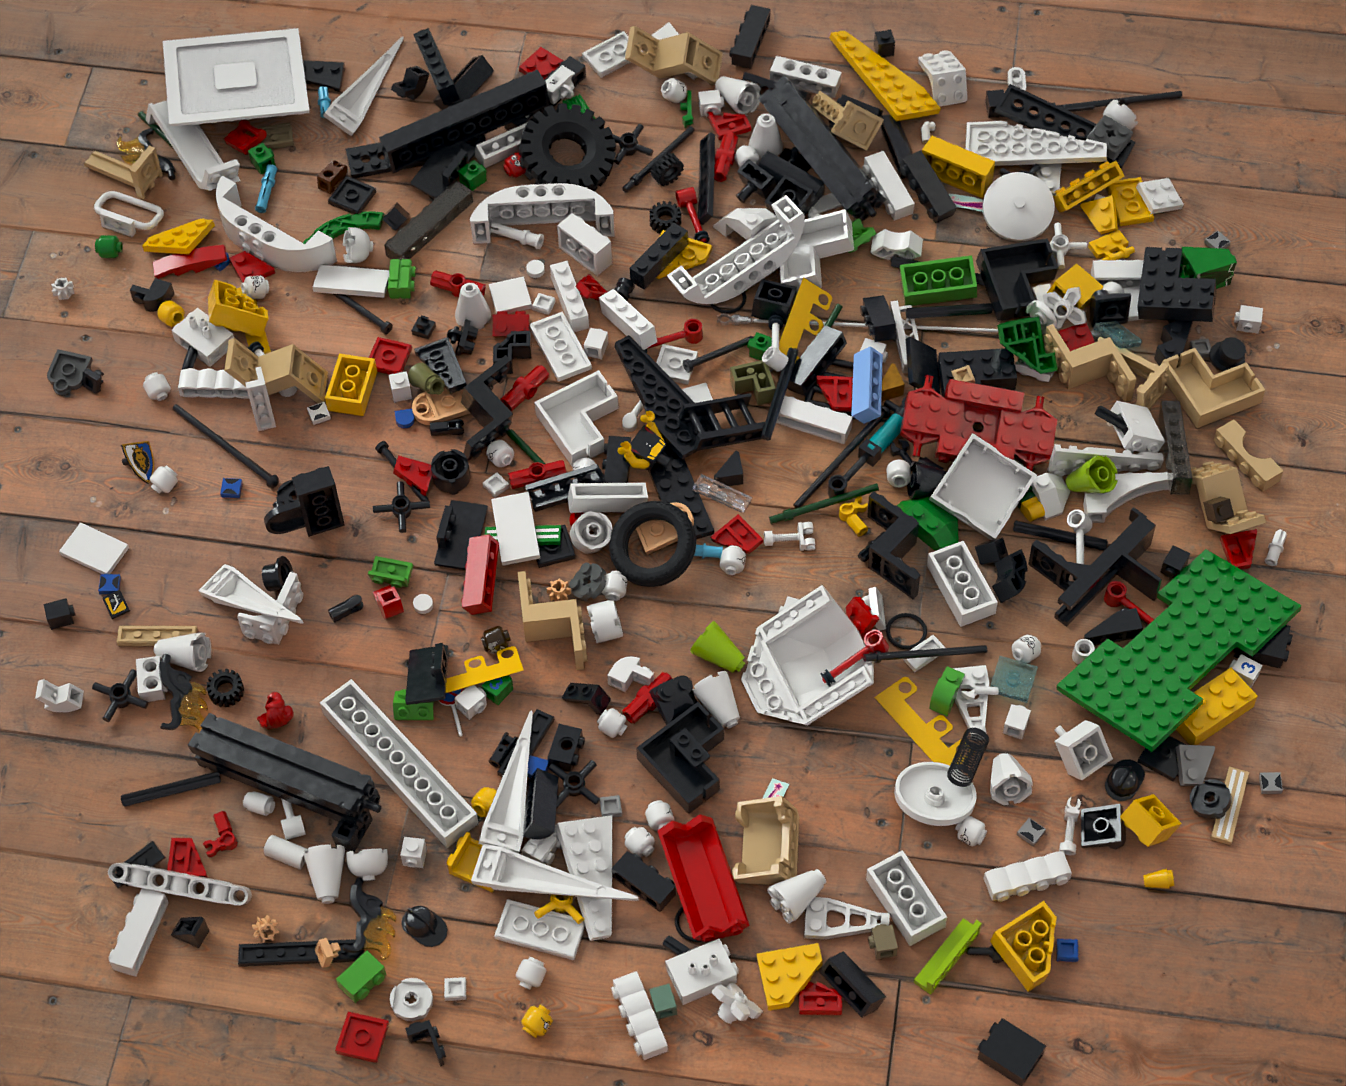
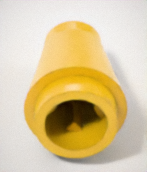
M1167 868L1143 875L1145 887L1170 889L1169 887L1174 886L1173 871L1167 870Z

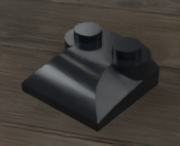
M1106 290L1094 292L1091 296L1089 310L1092 328L1128 323L1131 293L1109 294Z
M687 676L675 677L649 691L666 725L697 703L692 692L693 683Z
M1121 804L1081 809L1082 848L1108 846L1111 849H1118L1125 844L1126 826L1120 818L1124 812Z

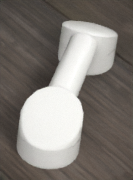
M639 400L631 413H627L623 417L622 427L627 432H633L637 428V416L644 408L641 400Z

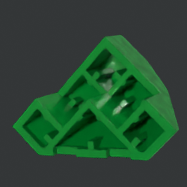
M1039 317L1023 318L997 325L1000 344L1039 374L1058 371L1055 352L1045 353Z

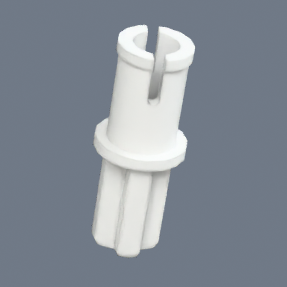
M1281 529L1275 532L1273 541L1268 546L1269 551L1265 563L1269 566L1277 565L1280 553L1284 550L1283 544L1287 533Z

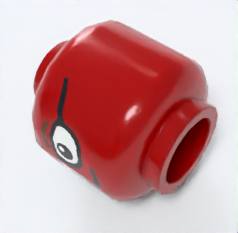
M518 152L504 160L503 168L509 177L518 178L526 172V168L522 169L521 155Z

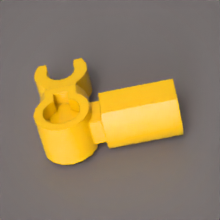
M861 496L857 497L853 503L842 504L838 514L840 520L847 522L858 537L866 534L868 531L866 524L857 515L858 512H865L868 509V503L860 505L862 503Z

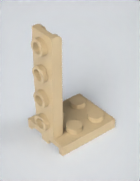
M819 91L813 98L812 107L835 123L831 130L833 134L867 151L884 119L850 101H847L845 107H843L822 91Z
M150 145L141 153L139 159L132 166L97 151H94L89 159L84 162V166L135 187L137 197L141 199L145 198L144 193L147 189H152L155 186V179L163 176L156 149Z
M1100 336V337L1098 338L1097 342L1100 341V340H1103V339H1105V338H1103V337ZM1115 344L1131 371L1147 379L1144 384L1137 388L1136 405L1148 407L1150 410L1168 390L1165 382L1168 381L1169 375L1165 372L1168 370L1169 365L1162 363L1158 366Z

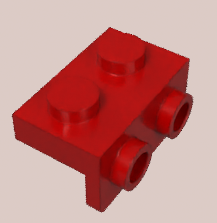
M497 311V314H492L493 337H507L512 331H529L530 315L526 314V311H515V314H508V311Z

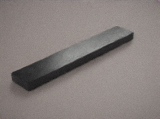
M711 132L700 141L698 219L702 225L713 217L715 134Z
M356 939L328 940L329 944L337 942L341 951H338L339 956L333 958L331 963L355 962L365 953V946L363 950L357 953L343 951L344 944L353 945ZM318 941L239 944L238 965L243 967L320 963L315 952Z

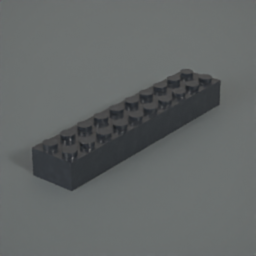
M537 69L379 137L384 159L394 174L428 159L435 149L444 143L445 136L451 142L435 153L464 141L468 142L550 106L547 84Z

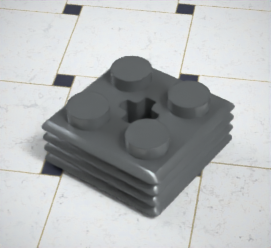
M1104 115L1089 133L1087 139L1107 143V157L1115 160L1131 140L1133 131Z

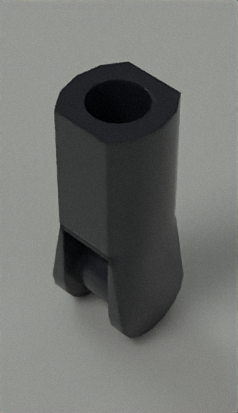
M456 419L447 422L430 423L431 436L462 435L464 433L462 428L464 421Z
M353 595L344 602L328 609L333 622L335 623L352 613L362 610L364 606L360 595Z
M505 732L490 757L489 763L496 768H500L518 740V737L515 736L513 738L509 736V733Z

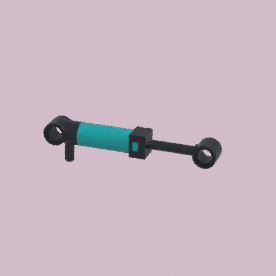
M906 397L903 398L900 407L890 400L884 402V406H887L894 413L869 440L866 438L859 446V459L845 475L830 477L828 481L829 498L846 493L847 482L865 463L873 467L881 459V454L900 434Z

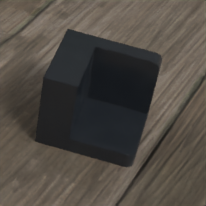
M396 202L385 213L383 220L396 231L408 219L410 214Z
M1003 538L983 542L975 546L981 565L999 561L1008 556Z

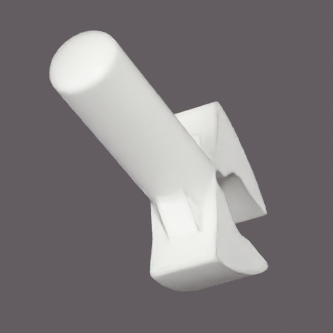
M975 679L967 680L961 684V689L968 688L971 690L969 692L961 691V696L974 702L975 696L978 694H999L998 687L977 686L974 684Z

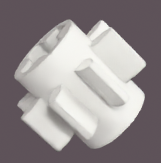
M59 278L54 284H51L53 288L52 294L54 297L58 295L59 300L69 299L71 294H74L73 282H68L67 278Z

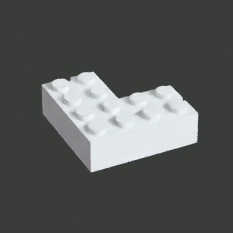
M846 209L804 220L803 232L796 248L780 266L781 284L797 287L796 293H798L804 277L819 288L822 287L820 258L854 250L852 221Z
M599 370L534 402L537 418L572 467L574 462L580 458H587V456L592 458L604 452V438L593 424V421L617 410L618 396L611 386L607 385L606 379Z

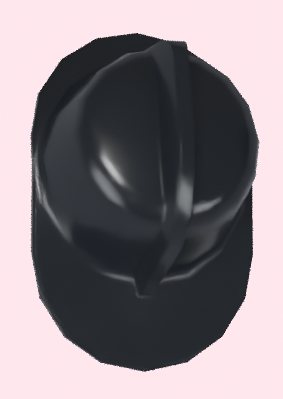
M1130 759L1118 761L1106 779V792L1117 801L1131 799L1144 780V769L1139 763Z
M425 906L408 908L402 917L401 924L403 930L424 946H437L447 936L448 929L446 923Z

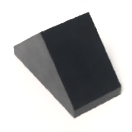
M735 451L714 475V486L716 488L743 484V469L738 451Z
M202 916L181 917L171 936L200 948L209 932V928Z

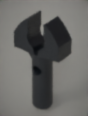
M899 438L898 444L902 447L900 449L892 441L890 450L892 456L899 455L911 465L913 461L907 453V450L910 449L909 443Z
M993 945L990 947L967 948L968 955L989 956L993 959V963L1003 961Z

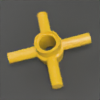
M551 894L550 902L534 912L538 919L554 910L557 913L567 912L577 924L582 923L584 920L580 913L572 906L574 896Z

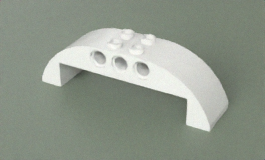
M224 176L219 179L216 189V201L221 221L229 239L241 248L242 251L252 254L274 268L289 272L319 270L320 265L330 266L337 261L331 237L318 230L306 244H303L242 209L236 183Z
M550 183L514 186L495 192L482 201L470 217L473 244L491 243L490 226L493 222L502 225L561 223L571 213L581 217L584 221H596V230L600 234L607 237H615L613 209L599 194L579 185Z
M785 195L771 205L778 218L777 221L694 277H691L682 265L668 274L667 277L684 298L695 303L716 304L734 298L771 274L789 258L803 232L805 219L803 212Z

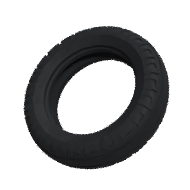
M647 501L628 509L615 523L609 541L610 556L616 570L621 572L631 583L644 587L662 586L676 580L687 570L696 550V533L688 516L678 507L662 501ZM650 520H663L675 527L678 535V544L673 556L666 563L655 568H643L634 564L628 554V542L633 531L641 524Z

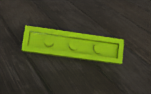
M963 918L916 976L914 983L931 995L980 934L982 923L976 920L974 924H971Z

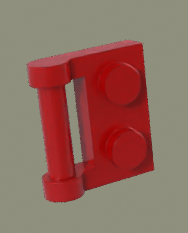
M243 119L239 122V126L224 138V141L227 145L246 155L248 150L257 146L266 138L267 133L265 130L258 129L251 125L249 121ZM249 131L253 133L255 136L252 138L251 136L245 134V132Z

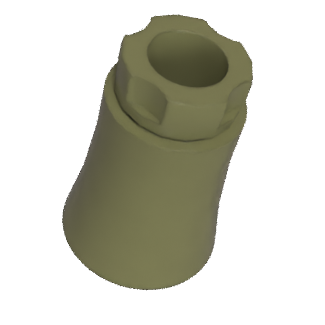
M417 363L409 370L408 380L412 386L420 388L429 394L439 395L444 391L445 382L427 364Z

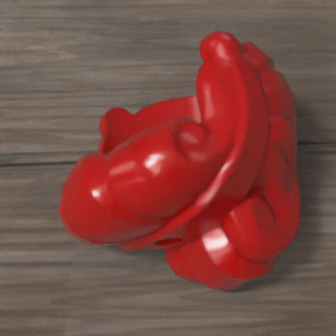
M272 692L267 697L268 700L265 706L267 713L257 717L260 726L265 729L283 727L291 721L294 715L292 707L285 706L281 694Z

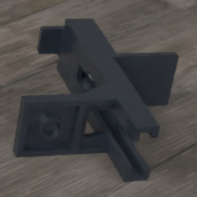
M1133 507L1130 511L1129 520L1132 523L1091 565L1067 562L1062 555L1056 554L1047 544L1041 543L1037 539L1032 543L1028 565L1065 591L1058 598L1057 603L1060 605L1063 603V605L1055 612L1054 618L1066 627L1116 575L1152 601L1157 599L1162 579L1136 561L1151 546L1156 525L1136 508ZM1070 575L1076 578V580L1069 581Z

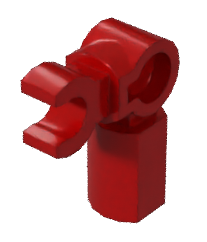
M225 811L213 815L220 837L216 838L217 840L215 841L207 840L203 843L205 848L212 847L210 851L206 852L208 857H214L220 850H233L237 847L238 840L232 833V827Z

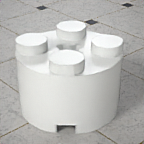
M586 512L573 523L570 530L571 541L584 554L596 553L609 543L612 524L608 517L602 513Z
M614 599L587 606L596 643L623 637Z

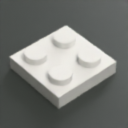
M1169 178L1140 182L1136 187L1151 214L1179 210L1184 205Z

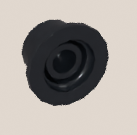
M1234 337L1217 342L1209 352L1212 365L1217 370L1223 372L1244 364L1246 347L1241 340Z
M280 556L277 558L276 563L265 565L262 569L263 584L269 592L282 590L289 573H294L292 565L286 557Z

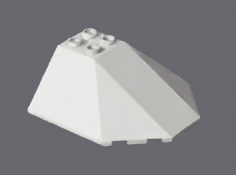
M821 585L757 627L755 632L757 636L748 655L746 672H743L741 678L757 713L808 726L874 684V661L864 662L862 658L835 677L834 680L836 682L830 683V687L822 681L820 673L824 674L826 669L829 672L864 648L865 643L852 621L826 588Z

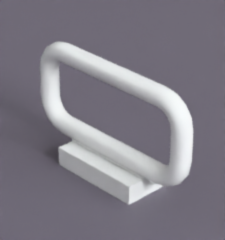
M116 191L104 193L94 204L95 212L100 215L102 227L130 237L136 234L135 228L141 230L153 229L164 216V211L161 207ZM115 198L156 212L157 214L150 222L142 223L102 209L101 206L108 199Z

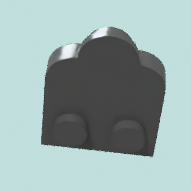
M57 349L47 373L49 382L54 385L55 393L63 396L70 393L71 390L79 389L82 386L83 371L90 369L93 362L92 357Z

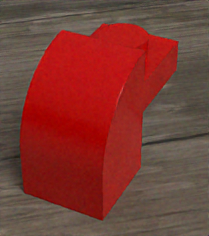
M389 585L373 592V596L385 620L404 613L401 599L395 587Z

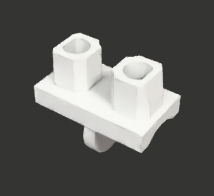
M567 72L565 75L561 73L555 75V85L547 83L550 103L555 104L560 98L566 97L571 99L574 96V85L570 72Z

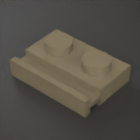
M290 122L258 127V129H263L267 133L266 138L259 144L264 143L267 148L271 149L294 146Z

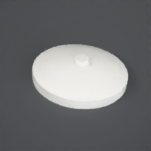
M1014 172L999 177L989 186L983 200V215L989 228L999 237L1012 242H1025L1037 238L1048 228L1054 215V198L1050 189L1042 180L1028 173Z
M922 762L907 767L899 774L894 789L897 804L908 816L919 822L934 826H949L965 820L974 810L977 794L973 783L967 787H959L951 783L947 777L950 766L937 762Z

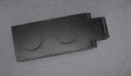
M151 841L124 863L154 867L166 857L156 843ZM120 866L116 868V875L121 878L124 871ZM113 881L117 888L125 884Z

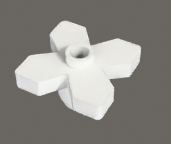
M1080 287L1067 289L1063 298L1056 292L1043 295L1044 304L1053 309V314L1057 321L1056 329L1062 328L1066 318L1074 325L1086 323L1085 311L1075 307L1082 297ZM1063 305L1067 308V311L1062 309Z
M729 983L726 987L716 985L712 991V994L719 1001L723 1002L719 1007V1017L729 1024L737 1019L739 1021H745L748 1017L756 1019L763 1012L754 1002L747 999L743 991L735 983Z

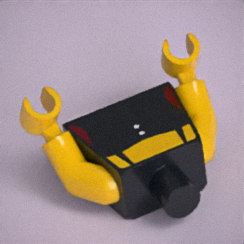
M646 411V415H642L640 419L643 423H647V425L641 428L631 443L628 441L620 443L622 447L618 448V454H624L622 459L628 461L632 468L649 471L652 470L656 463L666 468L671 461V458L663 454L667 444L662 438L655 422H652L655 419L654 412Z

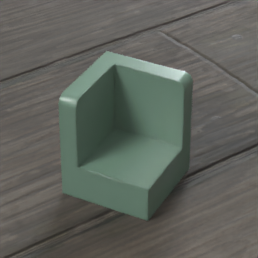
M670 983L651 988L650 995L657 1020L677 1015V1006Z

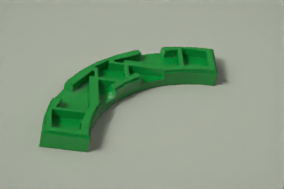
M365 211L362 214L339 216L315 229L314 233L308 239L306 238L303 244H306L318 230L332 239L344 234L348 227L380 230L385 214L383 212Z

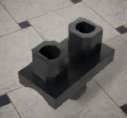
M465 319L464 326L461 327L460 331L459 327L455 326L454 329H450L447 332V337H449L452 344L458 341L455 351L457 356H460L462 352L472 354L475 343L466 339L475 340L478 329L470 326L471 321Z

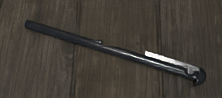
M1182 91L1057 106L1070 112L1093 110L1097 107H1106L1112 100H1118L1117 104L1129 105L1131 103L1182 98Z
M178 404L173 406V411L267 481V487L275 488L279 484L277 475L268 473Z
M881 406V416L871 420L793 504L795 508L801 507L884 417L889 418L890 409L887 406Z

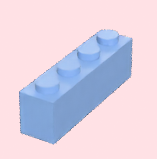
M871 346L855 353L853 363L852 416L863 424L881 416L883 354Z

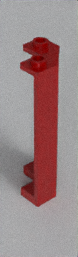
M699 814L686 824L671 821L657 830L693 939L707 943L719 938L722 939L741 934L750 925L713 818Z

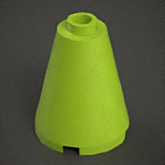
M1101 455L1094 456L1067 476L1066 485L1072 492L1108 493L1117 484V480H1115L1117 469L1110 458Z
M715 621L707 626L706 631L698 637L690 649L692 654L732 673L735 671L740 672L746 664L744 662V655Z

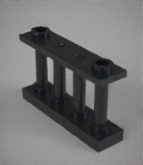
M750 393L683 405L679 417L680 419H691L698 433L693 445L696 451L762 439L761 434L765 422L756 423L747 407L752 397ZM740 409L748 425L739 426L731 411ZM724 412L731 428H721L715 413ZM707 415L714 431L705 432L698 416Z

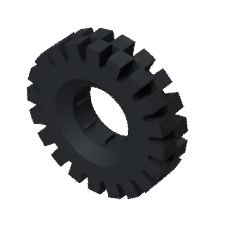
M558 104L556 110L552 105L545 107L543 114L538 111L533 115L532 121H528L522 134L519 155H521L522 169L526 168L525 175L529 180L535 179L534 185L550 183L573 184L596 191L598 185L601 187L605 183L615 160L616 144L615 139H611L613 133L610 127L604 128L605 121L600 116L594 119L595 112L588 108L584 113L580 112L581 106L573 104L572 109H567V104ZM560 139H569L578 143L585 154L582 162L572 166L558 163L553 159V155L549 151L552 143Z

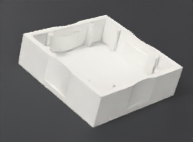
M972 433L929 500L988 539L995 540L1037 475L1015 460L1005 457L995 447Z

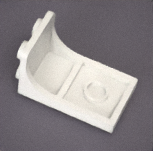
M941 51L939 54L928 53L918 57V64L929 77L933 99L939 107L967 101L966 69L952 52Z
M290 572L277 598V602L296 614V607L303 599V592L298 575ZM239 613L237 616L242 633L249 639L256 638L267 644L274 643L279 645L283 635H286L288 632V624L290 622L288 620L264 614L252 616Z

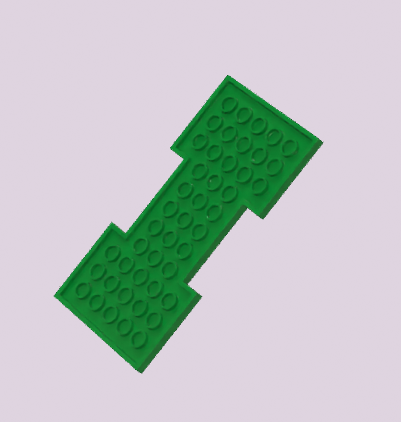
M1207 549L1157 593V599L1166 603L1169 607L1131 642L1122 648L1107 638L1057 684V691L1151 752L1203 704V698L1190 690L1235 647L1254 656L1301 611V605Z

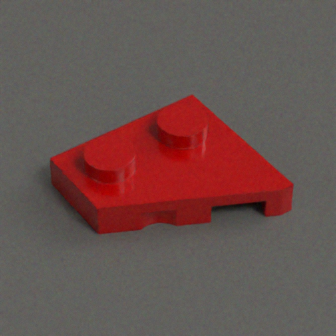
M587 274L575 286L580 291V295L585 299L591 298L599 301V297L607 293L591 274Z
M817 376V384L833 411L851 412L853 377Z
M398 455L393 474L403 479L411 487L415 485L421 490V494L426 496L432 477L431 464Z
M739 514L710 537L713 542L726 547L738 546L747 554H750L764 542L759 534Z
M171 838L167 870L207 878L208 876L192 838Z

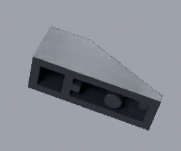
M1124 608L1117 611L1086 633L1084 639L1090 640L1094 646L1101 645L1107 638L1112 642L1134 639L1143 629L1137 609Z

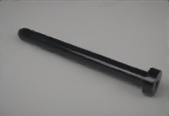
M333 294L380 327L381 332L385 335L392 330L393 325L390 322L382 321L347 295Z
M749 336L691 361L686 359L683 361V367L686 372H691L693 367L748 345L750 338L754 336Z
M381 441L376 445L375 450L379 454L382 453L395 468L397 459L389 451L387 442ZM408 485L421 502L429 501L427 496L421 494L419 488L415 485L412 487Z

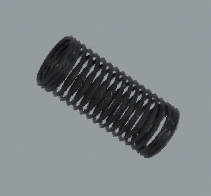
M969 728L965 731L947 772L948 779L954 785L967 787L972 783L989 743V737L983 730Z

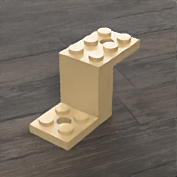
M633 26L630 27L625 59L659 79L691 72L711 85H715L719 79L723 53L689 32L658 40L640 28Z
M1053 324L1046 326L1044 335L1045 353L1055 352L1060 381L1068 389L1107 375L1109 382L1114 384L1118 396L1122 397L1124 402L1132 400L1136 377L1110 337L1070 351Z
M237 339L229 340L224 371L245 387L246 382L258 380L255 368L261 366L268 395L296 386L317 404L324 402L328 372L294 344L258 357Z
M1211 461L1203 463V467H1191L1185 469V473L1179 474L1181 482L1196 484L1208 529L1232 534L1266 523L1264 515L1248 512L1237 467ZM1218 497L1230 498L1234 517L1218 523L1208 521L1203 502Z
M525 571L518 572L525 641L572 637L576 670H583L584 662H587L581 606L577 607L576 599L533 604L530 578L526 579Z

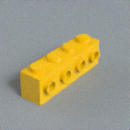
M1106 161L1099 165L1100 169L1097 171L1091 170L1085 173V178L1081 180L1077 178L1069 183L1071 186L1068 188L1061 187L1056 190V195L1053 198L1058 212L1067 211L1125 177L1117 161L1112 163Z

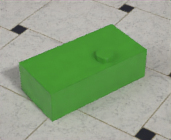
M972 255L900 265L905 306L977 297V282Z

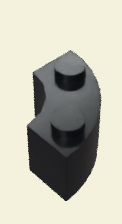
M1022 549L995 562L998 577L992 588L1001 603L1019 594L1026 585L1025 572L1028 571Z

